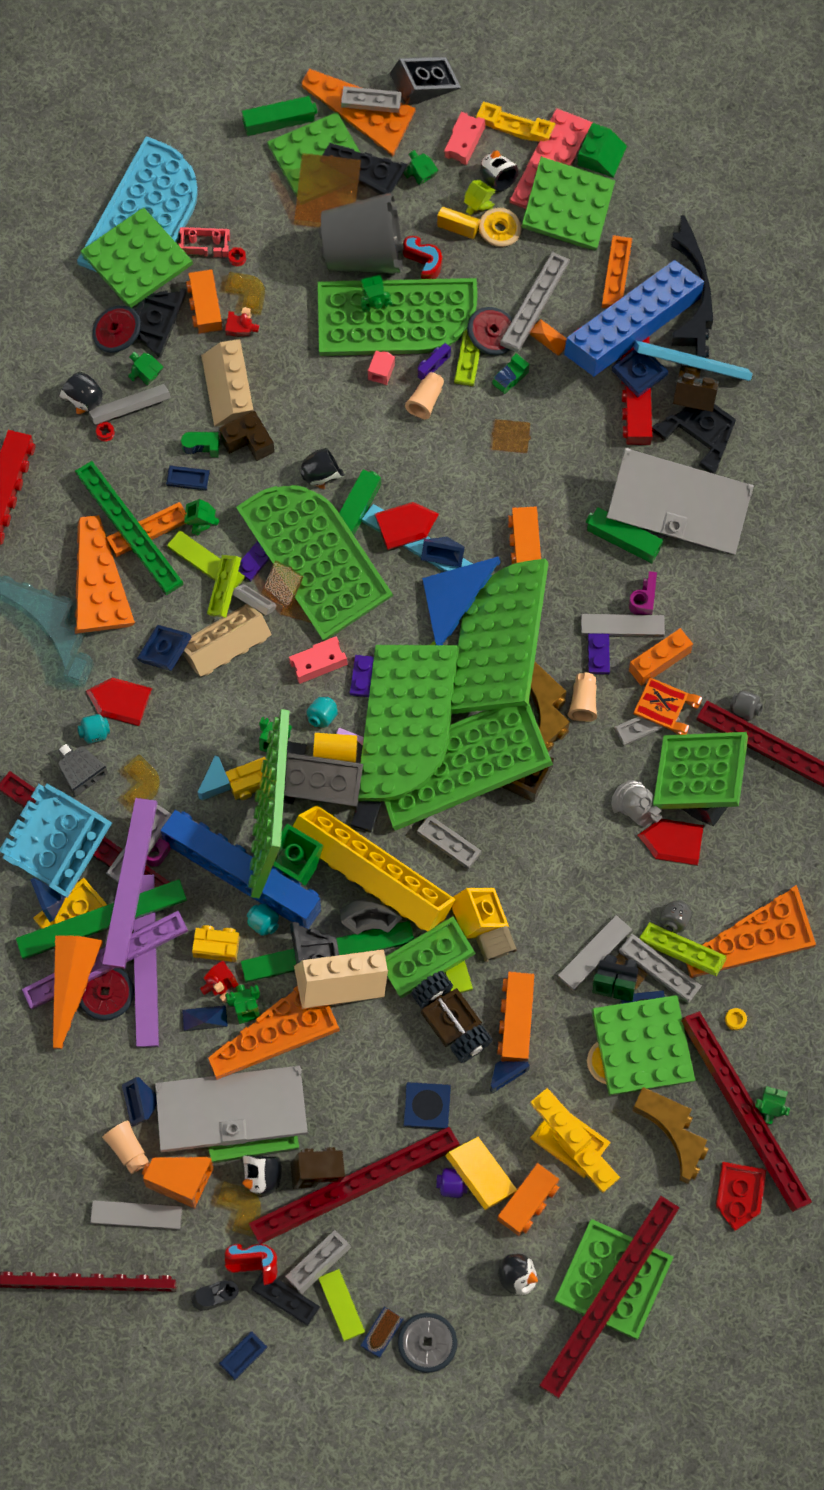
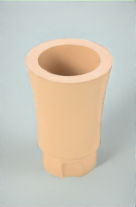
M433 372L428 373L414 394L405 403L406 410L421 419H429L435 402L442 391L443 378Z
M584 672L576 675L568 717L572 720L592 722L597 719L596 677L591 673Z
M129 1121L117 1125L102 1137L131 1174L142 1169L147 1162L149 1163L144 1155V1150L133 1133Z

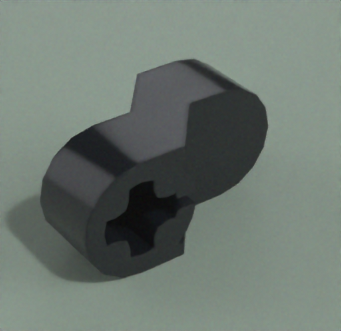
M219 1281L210 1286L199 1288L192 1296V1304L200 1311L229 1304L238 1296L239 1289L233 1281Z

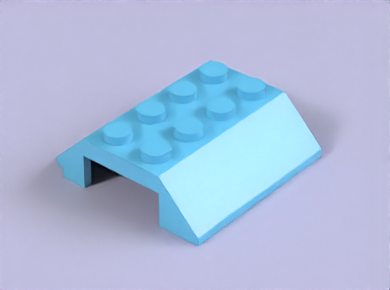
M38 784L31 796L36 802H27L20 816L25 818V821L17 819L9 833L14 837L13 841L6 838L0 848V852L4 854L3 859L19 866L68 898L112 822L49 784H46L45 787Z

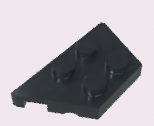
M184 288L180 289L179 292L168 293L167 290L152 293L140 301L137 306L136 312L141 322L137 338L158 357H162L186 297L187 290Z
M297 922L290 924L296 964L302 960L339 955L337 939L335 937L321 934L312 928L307 929L299 926Z

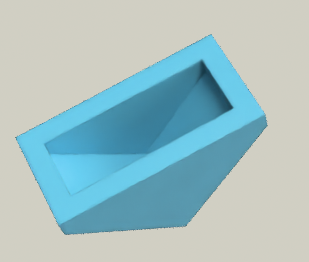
M216 755L198 790V797L201 800L231 790L230 782L220 758Z

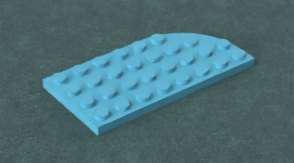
M146 136L85 247L143 207L177 243L180 237V227H185L195 209L198 195L194 171L191 165L183 158V155L173 147ZM80 254L77 260L78 265L96 272Z

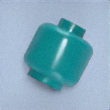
M329 697L316 698L306 711L309 723L314 727L320 728L328 727L338 714L335 701Z
M100 714L83 717L81 725L77 726L80 739L84 738L88 744L104 741L107 738V734H110L108 720Z
M256 904L247 913L248 926L261 936L273 934L279 927V915L266 904Z

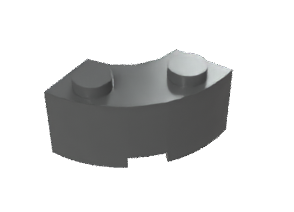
M366 897L355 900L340 910L341 923L357 935L371 928L389 932L402 919L397 910L383 904L378 897Z

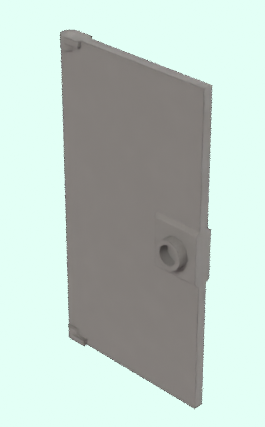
M625 448L606 518L736 555L754 485Z
M300 1065L234 1073L218 1080L215 1076L155 1083L161 1152L217 1145L226 1146L250 1141L307 1135L301 1076L302 1069Z

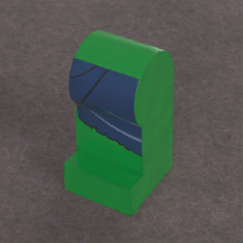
M516 353L511 358V361L496 374L492 380V385L503 394H506L529 373L530 364Z
M187 432L183 434L181 444L182 450L186 454L210 452V457L219 458V432Z

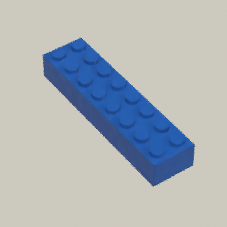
M676 260L672 261L568 336L564 355L593 377L634 348L635 340L642 342L698 301L702 295L704 281Z
M174 810L161 829L162 839L170 843L171 849L251 897L252 888H248L250 875H253V871L250 870L252 856L247 854V851L238 844L234 846L229 843L224 835L220 833L216 835L211 832V829L202 822L198 824L193 821V818L184 811L180 813ZM273 866L260 899L251 898L261 904L268 905L277 914L290 922H297L299 926L309 929L321 911L319 894L312 889H304L296 879L292 877L286 878L278 868Z

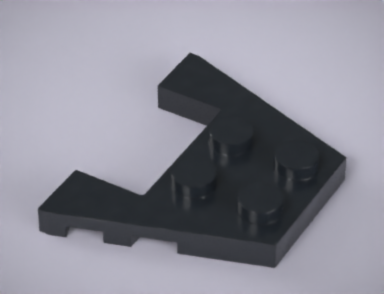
M715 404L713 412L684 407L679 413L670 415L659 424H654L652 432L666 441L680 427L710 449L708 454L700 461L699 466L709 473L716 474L736 419Z

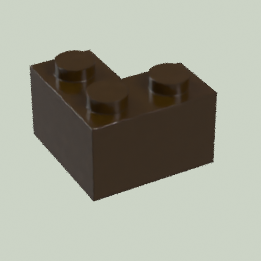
M681 365L673 404L713 412L719 381L709 377L699 378L701 369Z
M256 411L219 427L220 439L229 454L245 446L249 447L256 461L275 453L274 442Z
M553 765L501 787L534 803Z
M335 1147L324 1148L322 1151H314L312 1148L302 1149L290 1163L293 1189L315 1188L318 1183L341 1182L345 1177L343 1150H336Z

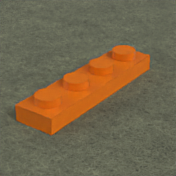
M614 235L612 237L602 308L607 309L624 296L632 238Z
M178 502L139 521V524L151 540L186 524L184 523L186 513L181 503ZM119 532L106 537L116 557L132 550Z

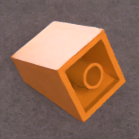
M208 1157L152 1158L150 1163L147 1162L145 1164L142 1175H144L143 1180L147 1188L195 1209L214 1167L212 1159Z

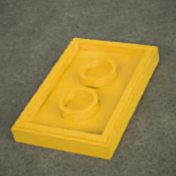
M83 878L76 883L69 897L65 898L54 921L49 922L43 910L33 919L42 929L101 908L107 904L86 879Z
M572 1115L592 1137L590 1144L602 1155L610 1142ZM543 1120L530 1139L585 1178L586 1174L558 1144L560 1137Z
M479 1137L457 1147L446 1155L449 1162L484 1210L516 1193V1187Z

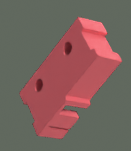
M461 112L452 130L453 134L444 150L445 158H452L460 161L461 164L467 165L485 129V119L480 117L477 119Z
M180 227L181 244L179 246L186 254L208 257V248L184 246L185 235H189L191 243L197 242V236H212L214 244H219L221 237H225L224 248H213L214 257H222L223 255V257L229 258L228 241H230V229Z
M337 636L289 657L291 667H294L296 670L299 684L348 665L345 653L341 652Z

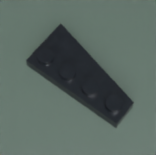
M333 143L328 144L320 158L321 163L381 195L393 192L408 165L403 162L391 161L392 159L385 157L383 159L375 157L370 153H360L352 148Z

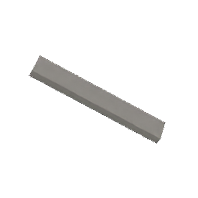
M554 252L550 254L500 342L501 346L517 353L520 351L567 268L570 259Z

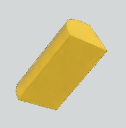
M442 207L437 216V227L474 239L481 220Z
M315 733L313 757L356 763L357 735Z

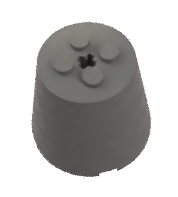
M392 192L321 212V226H319V236L323 242L321 252L322 258L326 260L329 271L402 273L403 261L399 260L398 252H402L401 232L397 207L392 206V202H395Z

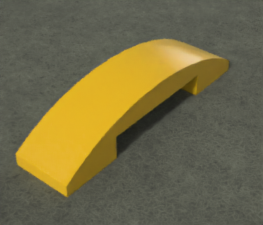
M484 101L476 115L477 119L478 117L485 119L486 126L524 140L548 141L555 127L554 122L537 118L536 121L502 112L500 106Z

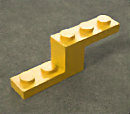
M548 1088L530 1102L531 1106L560 1137L558 1144L602 1193L620 1179L618 1174L590 1144L592 1137Z

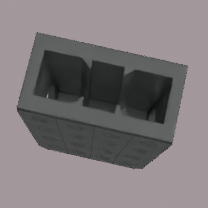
M66 744L58 750V753L63 758L58 763L59 769L75 797L108 774L106 766L83 746L73 751Z

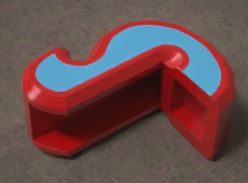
M406 237L403 240L404 257L425 265L421 273V279H436L442 268L443 257L440 249L432 244L421 245L420 237Z
M234 1244L225 1250V1268L231 1273L262 1270L264 1285L272 1283L277 1277V1255L274 1249L268 1245L255 1244L242 1249L241 1244Z

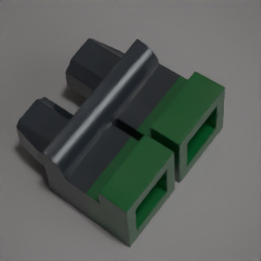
M607 954L604 960L599 962L598 971L593 980L592 993L612 997L614 989L613 998L633 1002L639 969L637 968V961L628 959L625 961V965L617 964L615 956Z

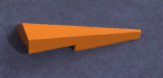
M55 936L54 1049L63 1048V1042L67 1032L70 1030L73 1016L77 1012L86 989L92 967L96 963L97 954L103 945L102 940L81 936Z

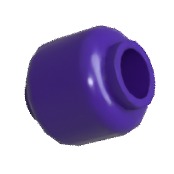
M444 1168L442 1175L437 1174L436 1188H440V1193L443 1197L461 1198L463 1193L467 1194L468 1186L455 1168Z

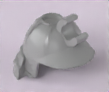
M628 780L617 787L612 796L611 803L614 813L621 812L643 827L650 825L652 822L657 823L662 818V815L659 814L661 810L653 805L654 795L646 789L644 784L635 780Z

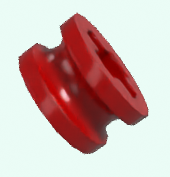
M235 247L229 251L228 257L231 265L236 267L244 265L246 262V252L244 249ZM235 254L240 255V260H235Z
M102 422L96 427L99 440L107 442L113 439L115 432L111 423ZM104 428H108L110 433L102 435L101 430L104 431Z

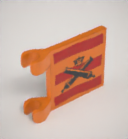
M650 677L633 714L670 729L678 735H685L688 733L689 726L676 722L683 705L686 702L691 707L697 709L701 704L702 698Z

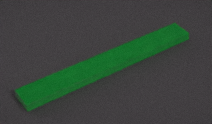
M90 461L75 471L77 477L167 596L183 586L181 578L94 462Z
M180 879L140 893L135 919L187 901ZM114 903L17 937L16 941L22 959L24 960L55 949V936L88 937L109 929Z
M410 921L396 924L389 932L373 929L361 932L358 935L352 934L336 939L339 955L403 946L414 940ZM294 948L242 960L241 965L245 982L248 983L294 972V966L296 965Z

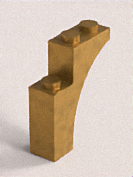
M534 662L530 695L537 707L540 732L549 752L554 746L553 742L558 738L562 740L569 733L570 722L557 710L566 702L567 691Z
M643 1087L634 1105L633 1112L655 1123L667 1135L679 1159L680 1181L688 1184L690 1179H696L700 1170L696 1165L699 1159L704 1161L709 1148L705 1147L707 1140L683 1129H688L693 1117L689 1115L692 1109Z

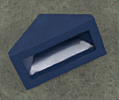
M449 537L424 539L421 560L462 567L465 547Z
M36 878L30 879L44 914L49 922L54 921L66 897Z
M226 1005L182 1010L184 1031L228 1027Z
M514 1061L497 1062L490 1087L492 1094L529 1071V1063Z
M135 1077L122 1084L131 1127L148 1120L157 1105L156 1094L139 1077Z

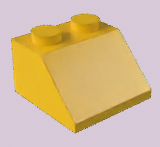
M466 888L453 896L456 901L452 906V911L466 938H476L489 931L504 926L509 927L495 888Z

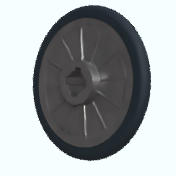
M421 1313L415 1315L400 1330L398 1336L399 1353L404 1362L416 1371L424 1373L439 1371L445 1368L455 1356L457 1350L456 1332L449 1321L438 1314ZM425 1338L432 1339L431 1347L423 1345Z

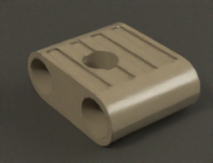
M508 926L476 937L485 962H489L488 959L490 958L494 960L508 955L510 951H513V953L517 951Z

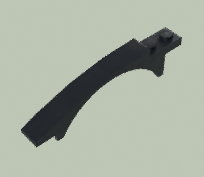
M681 215L679 232H673L674 241L671 240V247L681 252L690 260L700 278L704 281L703 301L694 317L683 327L673 332L672 346H695L696 356L709 358V346H706V340H709V329H712L713 325L711 288L704 259L694 233L685 215Z

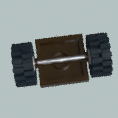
M443 971L436 972L432 976L430 975L421 984H418L417 988L413 989L411 995L422 1008L420 1013L445 1047L452 1044L450 1049L460 1063L467 1062L479 1054V1052L485 1050L484 1048L488 1047L493 1039L481 1025V1020L460 991L456 988L450 992L453 984Z

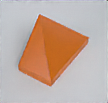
M541 319L533 326L529 333L532 337L558 356L565 350L567 338Z

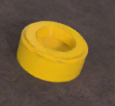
M732 1008L726 1013L725 1024L729 1029L737 1031L746 1025L747 1016L743 1010Z

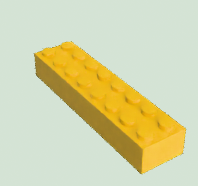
M318 805L298 815L293 827L324 845L320 858L327 862L330 868L343 873L348 880L362 886L364 891L378 897L383 904L391 906L398 911L399 915L410 919L422 930L428 932L446 919L456 901L455 898Z

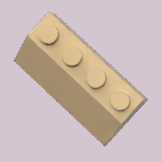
M238 339L220 342L201 355L214 427L226 425L253 412L241 341Z
M245 604L228 614L226 618H221L192 635L182 654L200 677L212 673L218 666L229 663L233 657L246 653L250 647L265 642L267 637L272 634L263 615L252 606Z
M384 949L302 960L294 966L302 1009L377 999L385 996L388 969Z

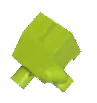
M481 180L472 181L464 196V203L468 205L466 212L473 215L474 211L493 209L495 204L489 199L495 190Z

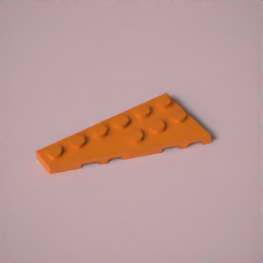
M309 69L302 82V87L329 106L332 111L337 112L345 121L369 137L379 147L381 146L393 157L416 108L400 103V111L395 113L341 107L343 86L361 87Z
M100 516L80 517L77 535L78 569L76 573L77 609L75 611V634L133 626L135 621Z
M795 885L783 895L776 897L764 907L762 906L728 930L720 933L714 939L704 943L703 946L726 956V961L720 970L722 971L813 948L816 946L798 887ZM686 963L691 978L709 974Z
M296 986L293 992L280 999L259 1016L252 1025L244 1028L240 1032L241 1034L231 1042L228 1041L208 1059L218 1080L340 1030L329 1005L302 1009L299 989Z

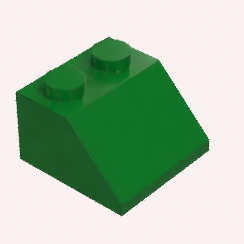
M592 123L579 151L577 165L614 178L627 145L610 128Z
M287 823L281 832V847L273 866L306 886L317 868L324 845Z

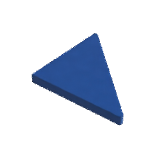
M499 556L422 578L436 645H443L448 636H451L463 614L468 611L475 601V597L480 589H483L492 576L493 570L501 563Z

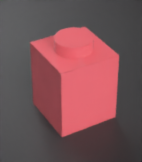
M375 351L368 369V379L387 385L395 366V356L388 352Z

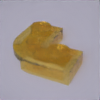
M229 272L226 292L243 294L244 299L241 311L243 308H250L251 314L261 315L265 300L263 283L252 275Z
M138 754L124 767V771L137 782L123 796V799L132 807H134L135 798L152 800L157 795L160 786L157 771Z
M223 1181L217 1204L238 1210L232 1232L254 1237L249 1223L260 1218L261 1204L259 1198L246 1187Z

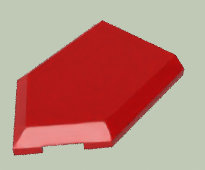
M411 502L374 513L386 548L389 550L426 539L439 513Z
M112 677L86 690L101 716L140 726L152 688Z
M661 818L657 823L655 822L637 835L655 859L698 866L704 825Z
M722 1162L716 1207L732 1229L736 1231L761 1212L766 1169Z

